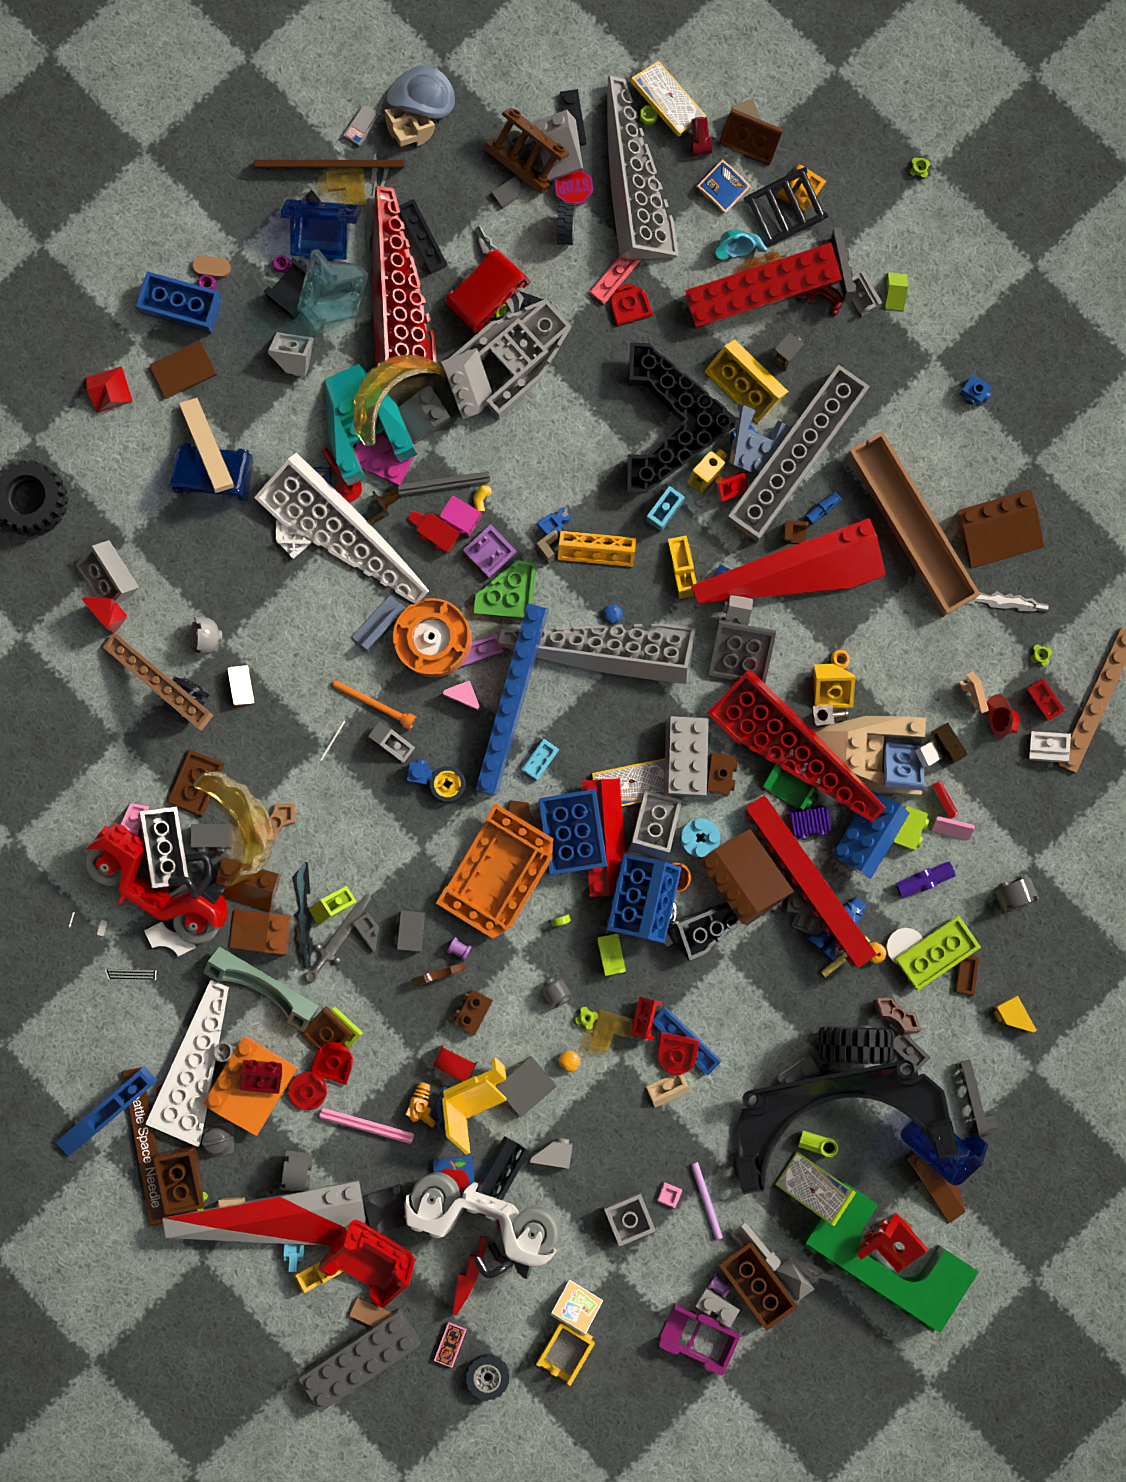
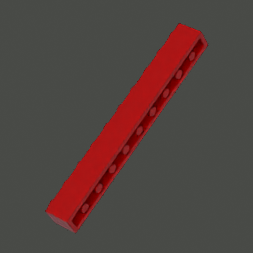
M763 795L745 807L747 812L744 814L750 824L754 822L758 828L756 832L759 837L766 839L768 842L767 848L772 855L776 854L780 859L778 864L783 871L787 870L789 872L791 883L795 887L799 886L802 891L800 895L806 903L810 902L813 906L811 911L817 919L821 918L824 922V925H822L828 935L832 934L836 939L834 941L839 951L843 950L846 953L847 957L845 959L848 964L858 969L876 957L877 953L767 797Z

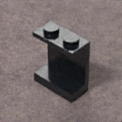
M292 258L290 260L292 266L273 288L268 286L263 292L269 300L295 320L318 293L317 286L322 278L314 271L311 273L303 261H296Z

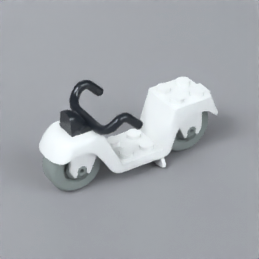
M441 1172L429 1173L417 1181L412 1192L406 1196L404 1203L406 1223L414 1231L428 1232L434 1238L444 1237L453 1229L465 1208L470 1213L478 1214L479 1212L485 1214V1217L491 1220L499 1219L506 1256L501 1255L495 1242L488 1245L495 1260L501 1265L493 1270H488L481 1256L473 1259L479 1272L485 1278H495L514 1265L517 1273L527 1280L532 1266L539 1267L544 1265L555 1255L557 1250L554 1247L559 1241L561 1229L557 1217L549 1209L541 1206H531L519 1213L517 1208L511 1203L476 1192L478 1186L476 1182L472 1183L460 1198V1190L457 1183L449 1175Z

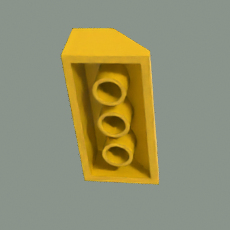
M735 339L723 347L704 371L738 405L742 404L756 410L752 419L757 424L789 392Z

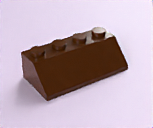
M751 1241L733 1250L718 1261L723 1272L766 1331L798 1308Z

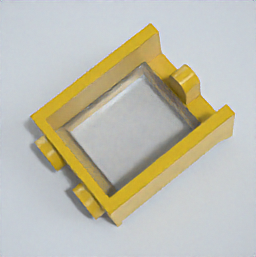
M560 1321L536 1361V1365L539 1367L543 1366L552 1375L559 1376L571 1386L595 1344L592 1340L593 1336L587 1332L583 1336Z

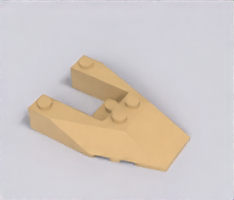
M863 716L826 727L812 729L869 790L881 794L922 795V791L886 787L884 785L882 764L884 736L922 739L925 737L926 718Z

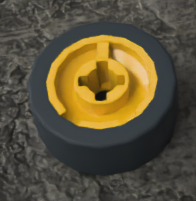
M443 766L432 774L430 790L437 800L444 803H452L464 795L466 780L457 768ZM446 781H450L452 783L450 788H446L444 786Z

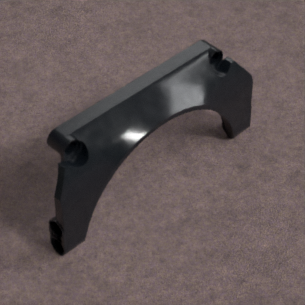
M901 1060L745 1092L742 1102L747 1109H742L734 1130L739 1156L737 1158V1167L743 1194L764 1191L770 1157L786 1129L810 1109L837 1099L864 1098L892 1106L908 1116L923 1131L934 1148L938 1159L957 1156L958 1148L945 1091L925 1073L919 1075L917 1067L911 1061ZM906 1065H911V1073L904 1075L903 1068ZM755 1095L757 1101L754 1105H750L749 1099Z

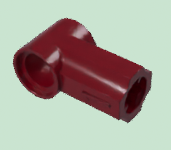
M707 117L691 118L693 156L712 154V142L709 137Z

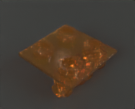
M770 251L763 254V258L757 259V257L746 260V264H743L742 267L751 269L786 256L779 252Z

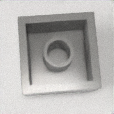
M640 1191L604 1206L605 1213L619 1246L656 1231Z

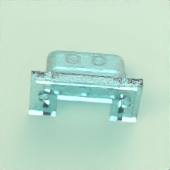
M319 249L312 250L297 309L316 334L323 332L324 326L327 324L356 318L368 273L362 266L328 262Z

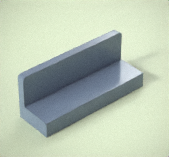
M389 596L352 636L353 639L369 652L396 623L406 607L392 596Z

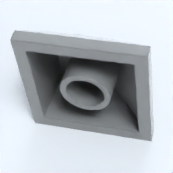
M277 332L268 350V354L286 373L295 376H305L309 368L314 338Z

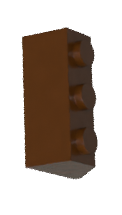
M223 857L216 884L226 886L221 894L224 898L270 911L281 874Z

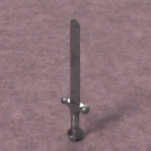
M365 894L353 907L324 949L321 944H315L314 949L320 951L322 956L312 970L306 973V979L309 982L317 980L318 973L328 960H333L334 964L341 962L339 957L333 955L353 929L354 925L352 923L362 915L371 898L369 894Z

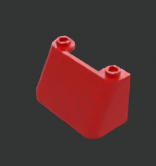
M491 249L486 254V259L455 291H450L446 296V304L476 334L483 329L485 322L487 324L490 322L489 319L514 293L517 294L519 292L517 288L523 287L525 289L531 283L528 277L499 249Z
M353 1220L345 1227L322 1258L318 1270L328 1276L335 1275L339 1269L368 1285L370 1287L368 1293L370 1300L383 1309L409 1286L415 1259L407 1249L361 1221Z

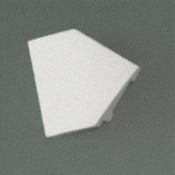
M276 520V540L293 559L313 542L308 537L296 533V530L290 526L286 527Z

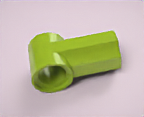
M802 1131L798 1147L826 1157L836 1155L838 1146L832 1138ZM831 1142L834 1144L832 1152H825L823 1150L825 1143Z

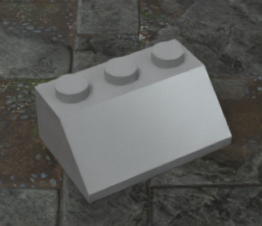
M475 348L441 361L462 419L480 413L487 405L486 400L493 395L478 350Z
M109 540L91 546L75 565L95 598H110L119 604L132 596L139 588Z

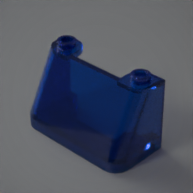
M181 443V446H177L168 488L177 494H183V490H185L186 493L227 495L230 498L232 496L239 497L238 500L248 501L253 455L246 449H238V451L219 449L233 481L234 488L215 493L197 447H193L189 443Z
M910 1118L900 1134L901 1139L948 1183L955 1186L962 1184L983 1165L989 1145L977 1135H970L963 1141L955 1134L958 1155L938 1159L926 1135Z

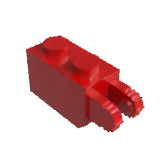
M418 511L409 513V520L418 526L419 536L427 542L429 540L436 544L434 547L443 553L445 551L451 552L463 532L437 514L431 513L425 516Z

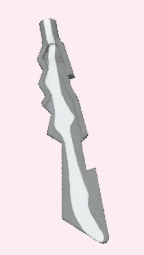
M997 591L991 596L979 592L980 595L976 599L967 603L975 605L976 601L988 603L989 607L1018 608V611L1047 612L1049 606L1048 604L1037 603L1032 598L1025 599L1021 595L1013 596L1012 594L1004 596Z

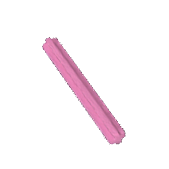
M325 1108L321 1109L319 1118L409 1144L412 1143L414 1134L411 1132Z

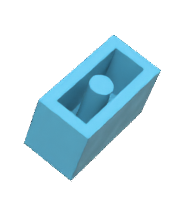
M669 486L647 515L646 521L662 532L684 502L685 497Z

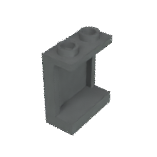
M532 1056L510 1074L506 1081L496 1086L510 1104L509 1110L514 1116L519 1115L520 1117L525 1115L557 1087Z

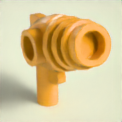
M419 1082V1085L416 1086L418 1089L415 1090L417 1093H413L417 1097L411 1098L405 1115L410 1117V1120L413 1122L421 1119L432 1128L436 1121L429 1116L431 1109L427 1107L428 1102L424 1100H429V1093L427 1091H430V1085Z

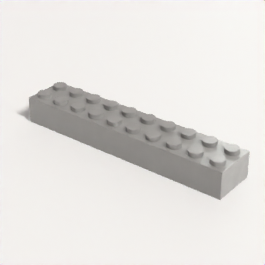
M838 365L729 514L727 521L758 543L864 397L870 386Z

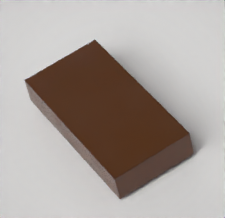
M968 956L958 963L955 993L975 995L980 957Z

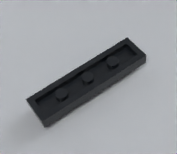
M412 199L400 205L399 213L430 274L446 267L447 262L416 201Z

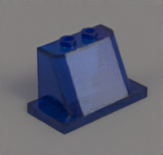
M287 199L281 209V218L290 219V256H303L306 259L323 258L326 261H333L335 259L347 260L350 224L357 223L361 214V205Z

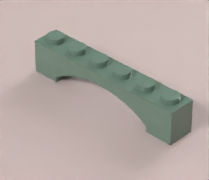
M221 947L208 960L203 972L219 983L222 980L236 982L262 993L283 1011L288 1018L287 1023L302 1032L307 1028L319 1007L313 1001L298 994L296 991Z

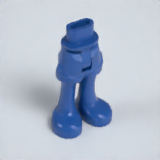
M855 896L851 902L848 901L844 905V908L857 925L861 916L864 915L862 912L867 905ZM824 930L818 935H808L806 940L813 947L820 950L832 934L828 935ZM835 938L821 951L831 962L837 959V947L834 944Z

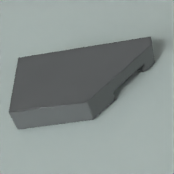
M517 175L492 191V195L502 209L518 199L521 178Z
M366 912L352 924L374 952L376 950L379 926L371 915Z

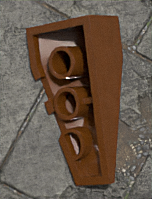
M927 1141L904 1157L949 1223L965 1213L949 1157L938 1159L930 1141Z

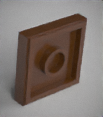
M325 1006L301 1034L318 1050L320 1046L328 1042H337L343 1045L354 1032Z

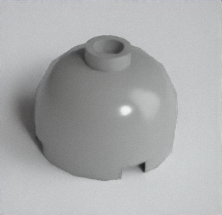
M194 617L195 622H192L191 640L193 639L196 648H192V652L194 655L209 654L217 648L218 642L222 641V631L218 630L217 624L213 620L205 617Z

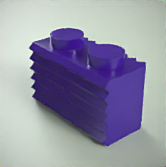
M827 806L787 812L790 831L793 836H796V839L808 837L807 834L815 833L816 836L827 834V830H831Z

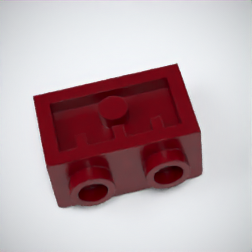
M243 1060L240 1091L279 1094L282 1080V1063Z

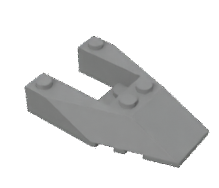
M547 299L525 307L519 312L511 313L502 319L490 322L450 358L477 348L481 362L493 353L514 376L486 400L487 407L500 420L543 377L572 326Z

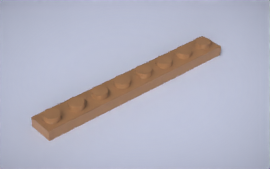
M1122 627L1119 629L1071 734L1069 763H1058L1059 766L1073 773H1077L1126 665V629Z
M114 632L103 646L106 651L201 731L213 717L210 711L117 633Z

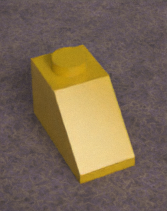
M1012 996L994 1006L996 1010L994 1015L998 1022L1002 1021L1003 1024L1029 1032L1037 1031L1018 996Z

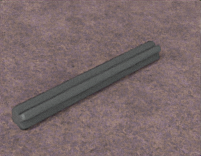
M487 471L406 483L400 486L397 485V491L402 496L489 483L490 473Z

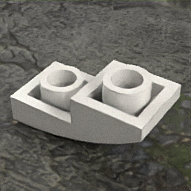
M935 739L915 750L923 768L943 757Z

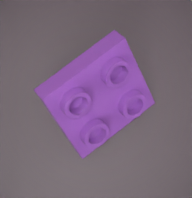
M491 524L463 550L488 578H491L517 553Z

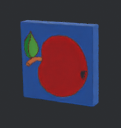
M472 1156L433 1160L434 1172L445 1173L453 1178L459 1187L460 1197L475 1182Z

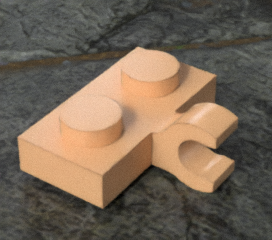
M974 672L966 674L968 682L963 683L961 680V689L969 691L972 696L970 697V702L974 708L977 707L981 713L989 711L981 680Z

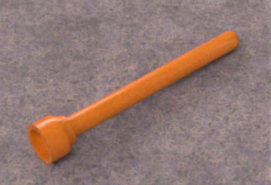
M338 681L332 682L333 688L399 720L404 728L411 730V724L415 722L416 716L410 713L402 714Z

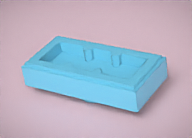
M543 739L522 768V771L538 781L559 749Z

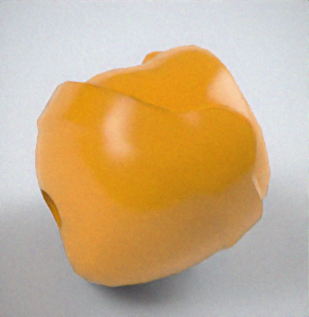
M871 942L870 945L877 953V956L870 961L874 964L880 963L886 957V950L881 944Z
M565 1051L558 1059L560 1066L568 1072L576 1071L580 1065V1057L574 1051Z

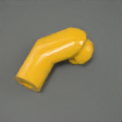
M480 486L473 496L475 509L480 512H485L483 500L486 496L491 495L492 491L489 486Z

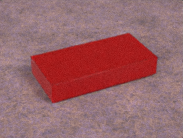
M940 780L934 783L933 787L949 818L956 817L959 813L943 782Z

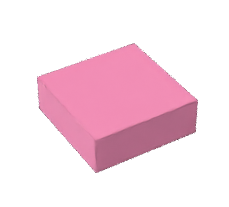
M664 1182L657 1201L676 1208L682 1189Z

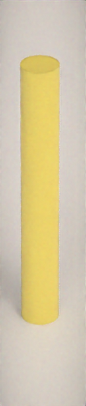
M844 952L821 971L825 978L846 961V953Z

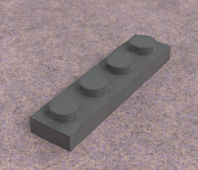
M833 228L830 241L842 277V282L839 284L843 303L851 302L853 294H856V285L852 282L853 271L852 267H849L848 264L849 252L845 250L846 238L845 235H842L841 228Z

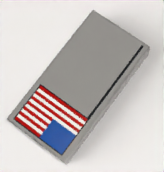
M363 105L345 132L344 137L360 147L380 115Z

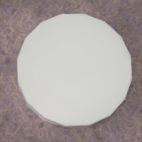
M897 929L890 935L887 941V954L897 964L895 958L920 942L923 938L914 929Z

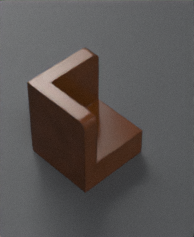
M786 520L784 523L783 542L799 544L805 542L809 522Z

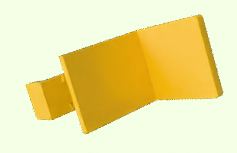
M496 1057L492 1058V1070L479 1076H474L443 1091L444 1098H442L446 1137L466 1155L470 1154L466 1119L506 1101V1097L496 1088L497 1084L506 1081L505 1067Z

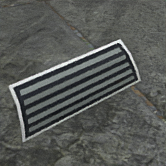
M105 969L108 979L156 980V970Z

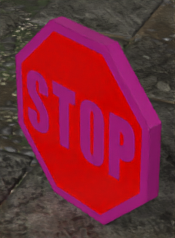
M580 170L556 179V197L565 203L584 204L593 193L592 177L584 170Z

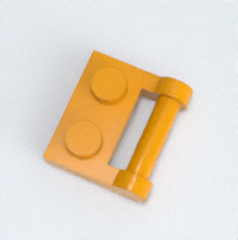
M798 164L794 170L796 171L804 166ZM807 169L808 173L806 174L817 196L826 181ZM799 178L789 182L791 188L794 187ZM801 184L795 192V196L805 214L811 205V201L803 184ZM783 188L777 193V197L790 204Z

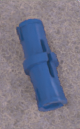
M834 491L824 501L818 502V506L806 514L805 517L813 525L822 516L828 515L830 510L842 501L841 497Z

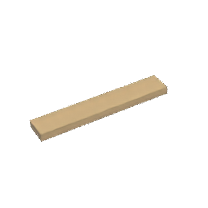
M198 398L179 403L215 493L234 488L233 481Z

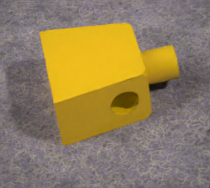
M718 449L715 454L710 451L694 468L687 483L703 494L725 465L724 460L727 458V454L721 449ZM698 477L703 480L701 483L696 480Z

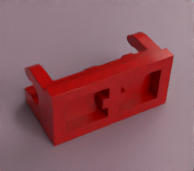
M1044 678L1027 689L1048 721L1065 711Z
M639 997L631 1035L654 1040V1036H650L655 1010L656 1006H662L663 1002Z

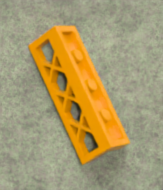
M561 531L558 560L633 567L636 538ZM564 538L573 539V541H563V540H564ZM585 540H590V541H592V542H591V543H585L584 541H585ZM604 542H610L611 544H610V545H606V544H603V543H604ZM622 544H632V546L627 547L623 546Z

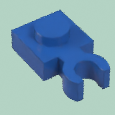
M565 507L560 508L556 516L551 512L537 523V527L545 536L554 530L559 533L564 529L562 523H568L571 520V514L567 517L562 516Z

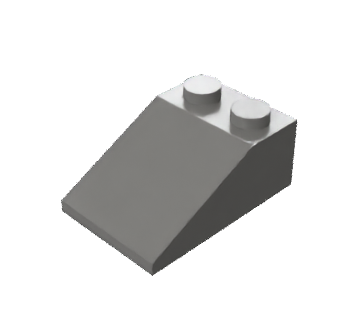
M568 110L533 122L535 127L554 142L564 146L565 150L570 153L568 157L561 161L557 159L547 176L548 181L583 170L576 119ZM542 148L540 156L543 166H545L551 154Z
M645 790L629 850L666 860L670 853L682 800Z

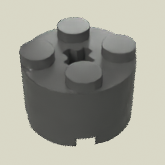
M1027 874L1017 877L1011 884L1009 881L999 884L995 887L996 890L994 891L1003 913L1029 905V902L1039 900L1031 877L1028 878Z
M286 1150L285 1156L289 1157H285L281 1190L295 1192L309 1190L310 1175H307V1170L311 1171L313 1156H310L307 1152Z

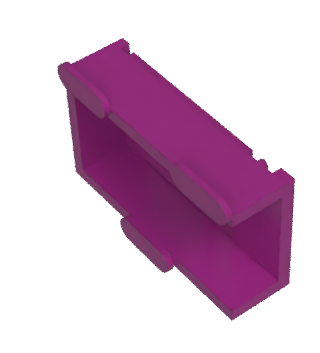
M674 1303L660 1335L659 1346L673 1354H678L679 1352L705 1363L706 1369L718 1375H724L741 1335L739 1332L718 1323L717 1320L705 1314H698ZM690 1316L699 1322L691 1340L688 1342V1347L678 1342ZM701 1323L729 1334L719 1361L691 1349Z

